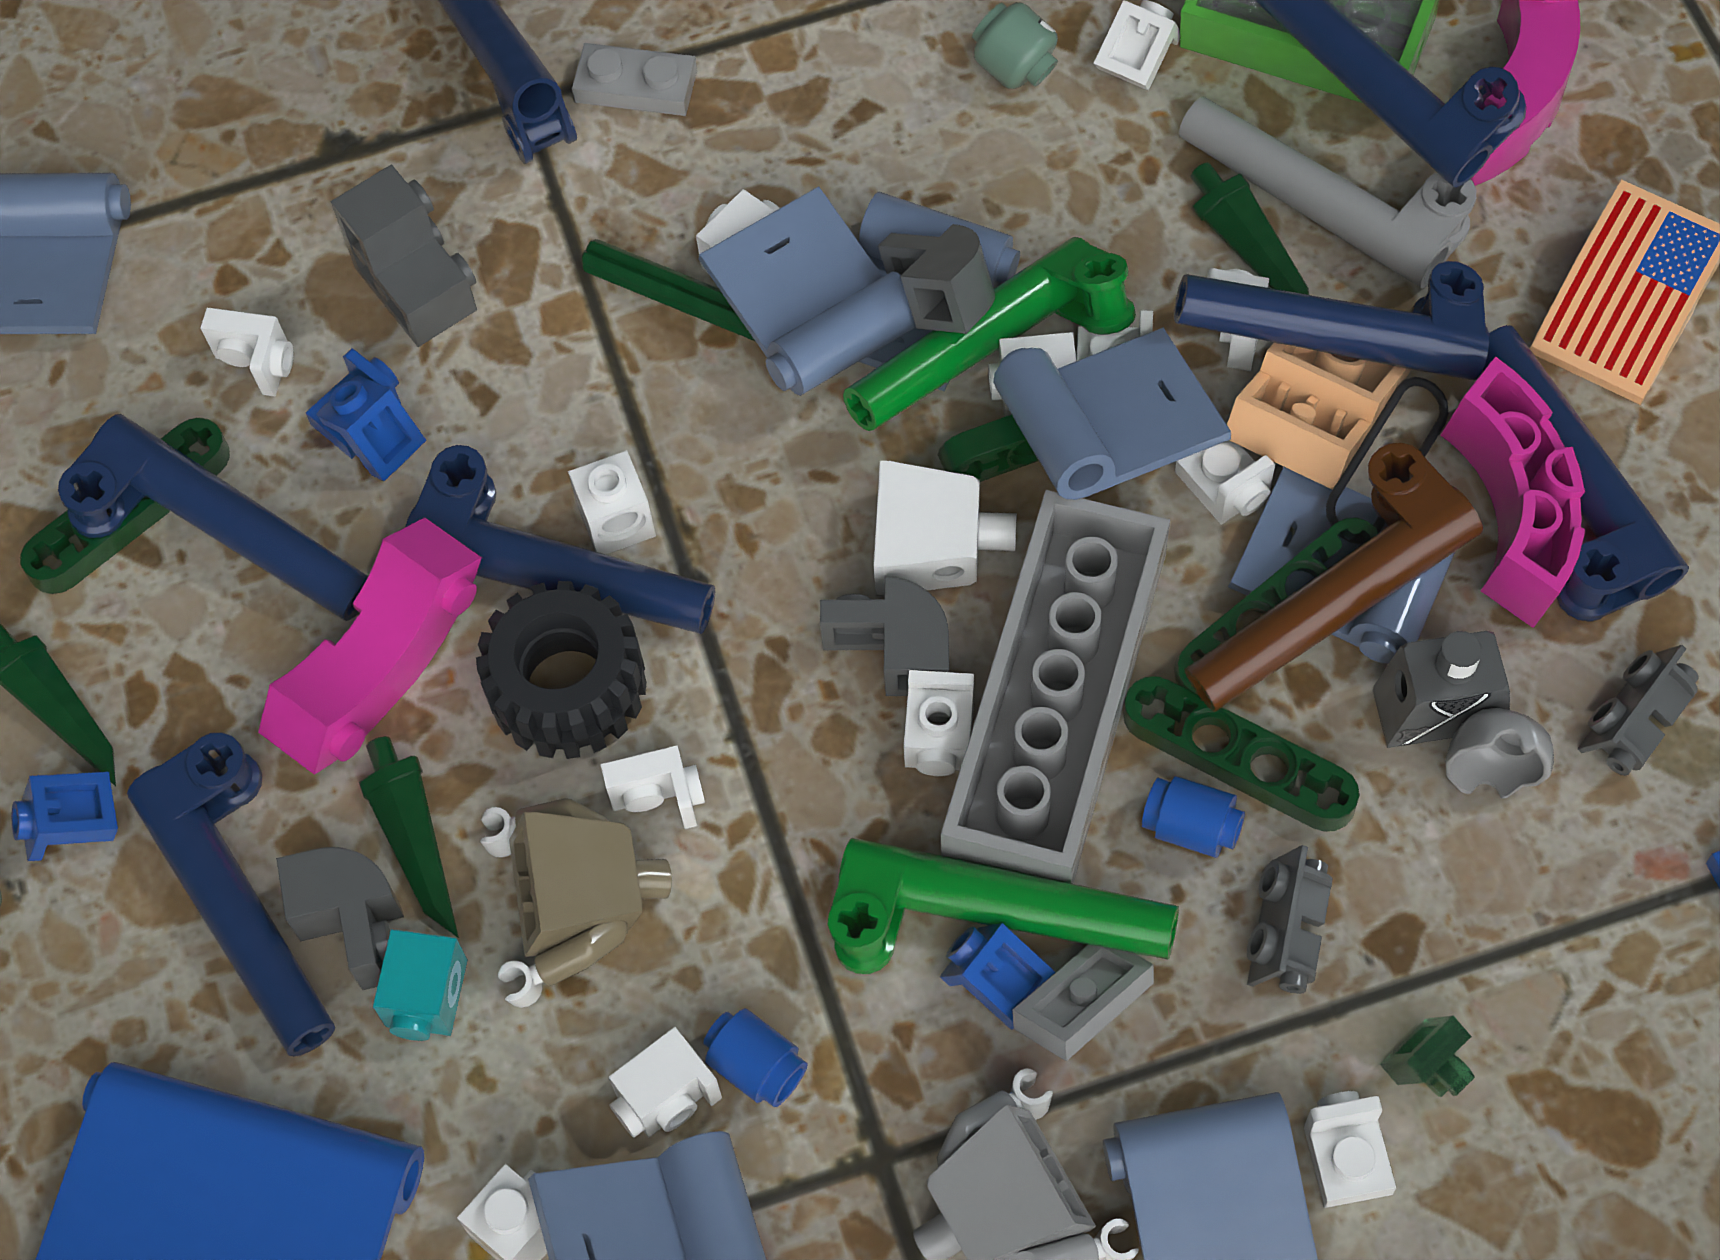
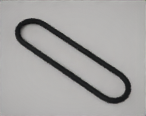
M1412 377L1403 380L1397 386L1328 497L1326 517L1331 527L1339 522L1335 510L1338 498L1404 392L1413 386L1423 387L1430 391L1439 405L1440 413L1438 419L1419 449L1423 456L1426 457L1446 424L1449 415L1448 402L1445 395L1435 383L1426 378ZM1378 516L1373 526L1380 532L1385 522ZM1342 534L1338 535L1350 543H1364L1363 539L1358 535L1351 540L1346 539Z

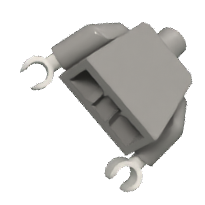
M1028 1068L1020 1070L1014 1077L1011 1093L998 1091L962 1111L955 1117L938 1153V1168L927 1179V1187L941 1213L913 1232L916 1244L927 1260H947L961 1250L967 1260H1132L1138 1253V1248L1131 1249L1127 1253H1118L1108 1244V1234L1120 1233L1129 1226V1223L1123 1219H1113L1106 1223L1095 1238L1087 1234L1096 1225L1036 1122L1037 1119L1042 1118L1048 1112L1053 1091H1047L1039 1098H1029L1021 1092L1030 1088L1035 1083L1036 1071Z

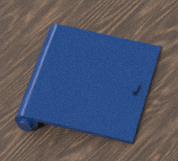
M112 1062L102 1072H95L86 1085L82 1100L83 1110L86 1112L35 1260H381L395 1213L400 1215L405 1213L415 1197L423 1171L424 1150L422 1146L126 1064Z

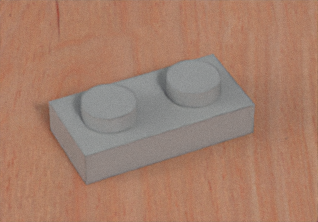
M584 43L572 86L575 103L686 116L697 74L696 58L690 55Z
M1088 944L1013 1009L1014 1029L1067 1061L1154 984V964L1135 953Z

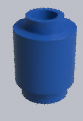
M1177 776L1172 781L1158 777L1153 783L1147 798L1142 817V828L1155 831V838L1217 858L1223 847L1232 850L1235 848L1242 830L1245 812L1235 809L1237 800L1235 794Z
M747 1008L740 1010L734 1016L729 1012L723 1013L710 1027L703 1041V1044L709 1048L705 1057V1063L756 1103L765 1100L773 1107H778L792 1094L807 1070L808 1063L798 1056L799 1048Z

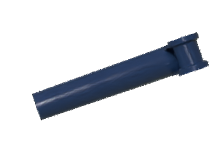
M438 0L491 79L503 113L502 121L516 154L523 164L533 161L534 153L562 140L568 144L576 141L577 133L565 107L561 89L496 0Z
M1255 0L1412 150L1455 188L1469 181L1483 167L1490 155L1525 119L1527 110L1525 97L1519 90L1518 83L1513 75L1503 68L1488 67L1480 69L1445 104L1329 0ZM1490 95H1493L1497 99L1504 97L1506 103L1498 109L1491 104L1486 107L1484 101Z
M1445 261L1435 266L1429 275L1428 293L1414 304L1411 312L1189 274L1183 275L1174 308V321L1177 324L1468 380H1477L1481 375L1489 349V331L1485 323L1484 285L1482 278L1469 266L1456 261Z
M1506 325L1489 333L1488 355L1483 371L1497 357L1517 372L1538 393L1553 412L1549 421L1557 431L1564 447H1573L1581 470L1585 493L1580 498L1581 515L1597 539L1582 544L1573 572L1556 597L1560 607L1569 616L1577 620L1594 621L1637 601L1656 597L1676 585L1687 574L1689 566L1516 329L1511 325Z
M122 414L112 416L100 427L89 446L70 468L63 473L59 480L58 493L63 505L68 509L67 514L72 527L84 536L101 538L112 534L121 526L122 522L142 498L147 496L344 621L351 620L358 613L352 603L368 578L366 574ZM74 483H76V485H77V487H78V490H77V491H76V488L74 487Z
M455 445L445 448L435 457L419 500L412 509L405 527L423 518L431 521L482 557L476 576L532 590L531 586L541 583L545 584L547 591L557 590L558 581H572L574 590L580 592L584 585L587 584L598 588L601 601L609 595L620 604L622 614H628L629 616L702 634L706 629L715 601L716 591L714 585L489 522L487 520L495 503L497 492L492 478L487 474L486 464L480 453L469 446Z
M222 732L210 733L200 737L194 744L162 765L144 772L130 785L127 795L289 1056H300L314 1050L327 1041L333 1034L335 1025L215 826V823L241 806L248 804L257 796L262 786L261 769L250 755L245 754L243 747L233 736ZM210 750H215V752H216L219 756L216 757V758H213V757L209 754V751H210ZM227 767L228 771L222 775L221 770ZM236 783L240 790L234 791L230 786Z

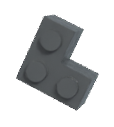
M391 164L330 201L355 269L417 347H420L477 311L471 291V286L476 284V278L467 262L459 253H455L450 257L442 247L444 244L443 237L435 223L428 216L434 210L432 202L423 187L415 179L407 183Z

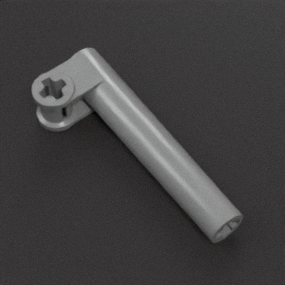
M1204 96L1192 104L1180 125L1179 137L1236 173L1242 174L1244 178L1420 288L1428 286L1429 275L1435 266L1445 262L1460 243L1465 240L1469 232L1470 218L1468 214L1475 205L1477 191L1471 179L1462 186L1455 188L1439 173H1434L1427 178L1421 188L1399 211Z

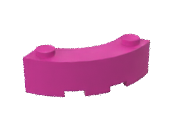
M1502 0L1497 22L1503 32L1509 55V61L1503 69L1510 72L1517 81L1519 90L1525 97L1527 110L1521 125L1490 155L1483 167L1471 178L1475 186L1496 177L1524 158L1529 153L1531 145L1542 135L1547 127L1550 128L1559 110L1578 50L1580 37V9L1578 0ZM1490 95L1484 103L1486 107L1491 104L1500 109L1505 105L1506 100L1504 97L1497 99Z
M1495 357L1465 394L1440 436L1451 443L1474 467L1484 482L1495 509L1498 524L1497 554L1488 580L1480 591L1534 628L1565 586L1580 555L1585 534V528H1581L1580 498L1585 493L1573 447H1564L1557 431L1549 421L1553 413L1549 406L1517 372Z
M426 518L383 538L371 572L352 603L354 609L360 613L337 644L331 640L324 639L307 658L269 685L258 733L314 775L337 759L344 762L353 757L361 748L365 736L416 682L445 640L457 617L473 602L477 592V586L473 582L482 557Z

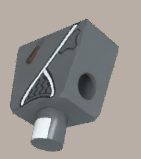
M1456 631L1450 633L1447 637L1406 643L1399 647L1372 690L1387 748L1453 738L1461 723L1482 709L1501 708L1510 710L1509 684L1495 634L1491 631L1474 633Z

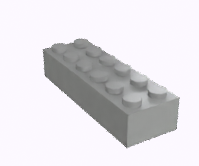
M1045 491L941 831L942 856L1074 883L1165 560L1170 519L1083 498L1077 500L1065 499L1059 496L1058 492Z

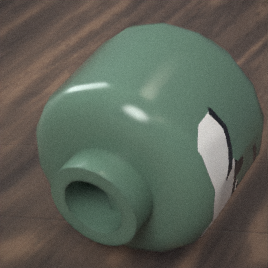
M1002 2L997 4L983 18L972 34V38L977 42L974 49L975 60L1008 89H1017L1027 81L1034 87L1038 86L1058 63V60L1051 55L1058 41L1056 31L1024 3L1016 2L1008 7Z

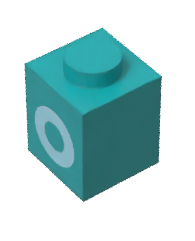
M391 929L373 1003V1008L385 1027L390 1028L389 1032L391 1034L413 1041L429 1040L431 1033L451 1036L468 962L457 938Z

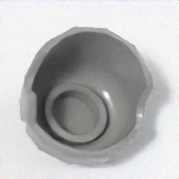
M1501 708L1482 709L1461 723L1454 733L1445 760L1446 776L1465 794H1471L1480 784H1488L1496 788L1500 797L1505 799L1523 786H1538L1550 777L1554 765V749L1548 732L1541 724L1529 716Z

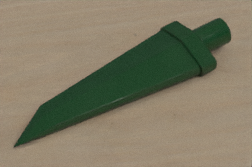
M1205 162L1195 168L1191 173V179L1204 194L1192 207L1201 221L1204 220L1259 277L1269 278L1268 286L1271 289L1309 295L1307 284L1242 174L1239 173L1223 181L1209 162Z
M0 624V685L98 772H109L110 782L116 786L113 747L47 652V646L37 635L17 642L7 629Z
M390 737L375 738L366 745L375 772L359 782L363 797L368 800L424 914L459 938L421 774L423 770L418 757L410 756L398 760Z

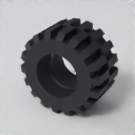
M558 581L557 590L549 591L546 590L544 583L531 586L533 595L522 599L519 593H516L506 600L509 610L505 614L495 610L488 619L492 633L481 632L478 647L482 656L476 657V665L481 679L480 683L492 714H494L498 726L505 735L512 733L516 745L527 751L535 743L539 756L553 758L556 749H563L567 759L581 757L579 748L591 745L594 753L607 747L604 740L607 735L611 733L619 739L628 730L625 717L637 718L642 708L639 695H646L645 666L633 623L628 614L622 615L620 604L610 595L601 601L598 588L585 584L580 592L574 590L572 581ZM575 651L585 653L596 659L592 670L587 676L572 686L562 689H545L529 682L536 667L542 661L557 653Z

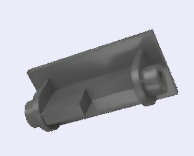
M1679 645L1657 653L1649 650L1638 656L1625 670L1623 679L1627 683L1618 695L1603 703L1590 717L1588 726L1592 730L1578 747V750L1581 753L1602 748L1609 754L1606 759L1607 765L1620 775L1627 776L1632 770H1640L1665 736L1648 719L1649 716L1652 714L1664 727L1672 726L1698 691L1696 682L1699 676L1697 672L1686 664L1677 663L1686 651V648L1683 645Z
M1301 845L1270 861L1263 871L1258 889L1259 896L1263 899L1259 923L1253 930L1247 945V958L1251 961L1247 981L1249 986L1254 987L1274 977L1280 978L1279 987L1282 990L1302 994L1306 992L1307 984L1315 981L1322 936L1301 929V921L1316 927L1325 924L1333 878L1327 874L1328 865L1325 862L1316 859H1306L1307 846Z

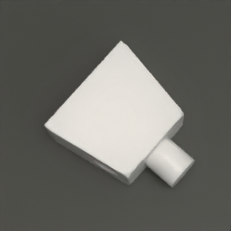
M880 461L874 552L876 595L885 596V577L909 580L926 590L972 585L977 582L978 550L1015 551L1017 513L980 512V480L974 476L893 461Z

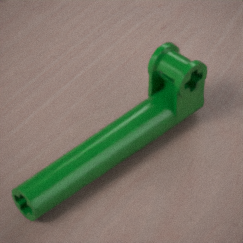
M1072 237L994 288L995 299L993 305L967 334L932 330L844 390L843 398L849 414L864 430L872 431L999 349V339L1018 337L1054 313L1084 327L1088 332L1094 334H1112L1128 328L1134 322L1136 312L1133 302L1126 296L1124 281L1129 273L1126 259L1120 255L1108 253L1090 245L1082 238Z
M851 838L843 854L839 882L831 910L828 914V928L832 939L835 941L834 948L839 962L847 970L856 974H871L881 970L889 963L894 953L905 910L984 925L1003 923L1010 930L1168 960L1175 940L1179 906L927 852Z

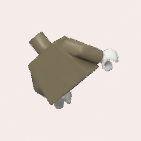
M563 798L521 808L516 812V816L512 818L506 810L499 807L487 809L482 816L481 821L488 830L502 829L496 836H486L480 842L488 853L494 857L511 855L525 957L536 956L535 964L529 967L523 962L509 961L502 965L498 972V978L503 982L512 981L521 975L526 976L525 986L522 990L505 998L513 1006L523 1008L534 1004L541 995L542 982L553 986L591 967L624 942L626 934H628L642 913V900L666 899L671 893L672 874L668 860H635L631 830L624 823L610 822L605 816L572 799Z

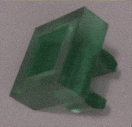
M1454 1015L1427 1018L1380 1065L1397 1085L1425 1083L1438 1097H1442L1447 1091L1453 1096H1457L1475 1078L1470 1068L1455 1055L1472 1036Z

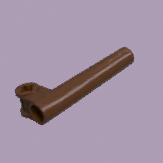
M1390 443L1379 448L1371 456L1368 463L1369 481L1373 486L1371 491L1372 507L1377 516L1388 525L1387 528L1185 668V674L1190 684L1210 710L1217 711L1483 532L1482 522L1470 501L1462 492L1445 480L1423 456L1421 451L1409 444Z

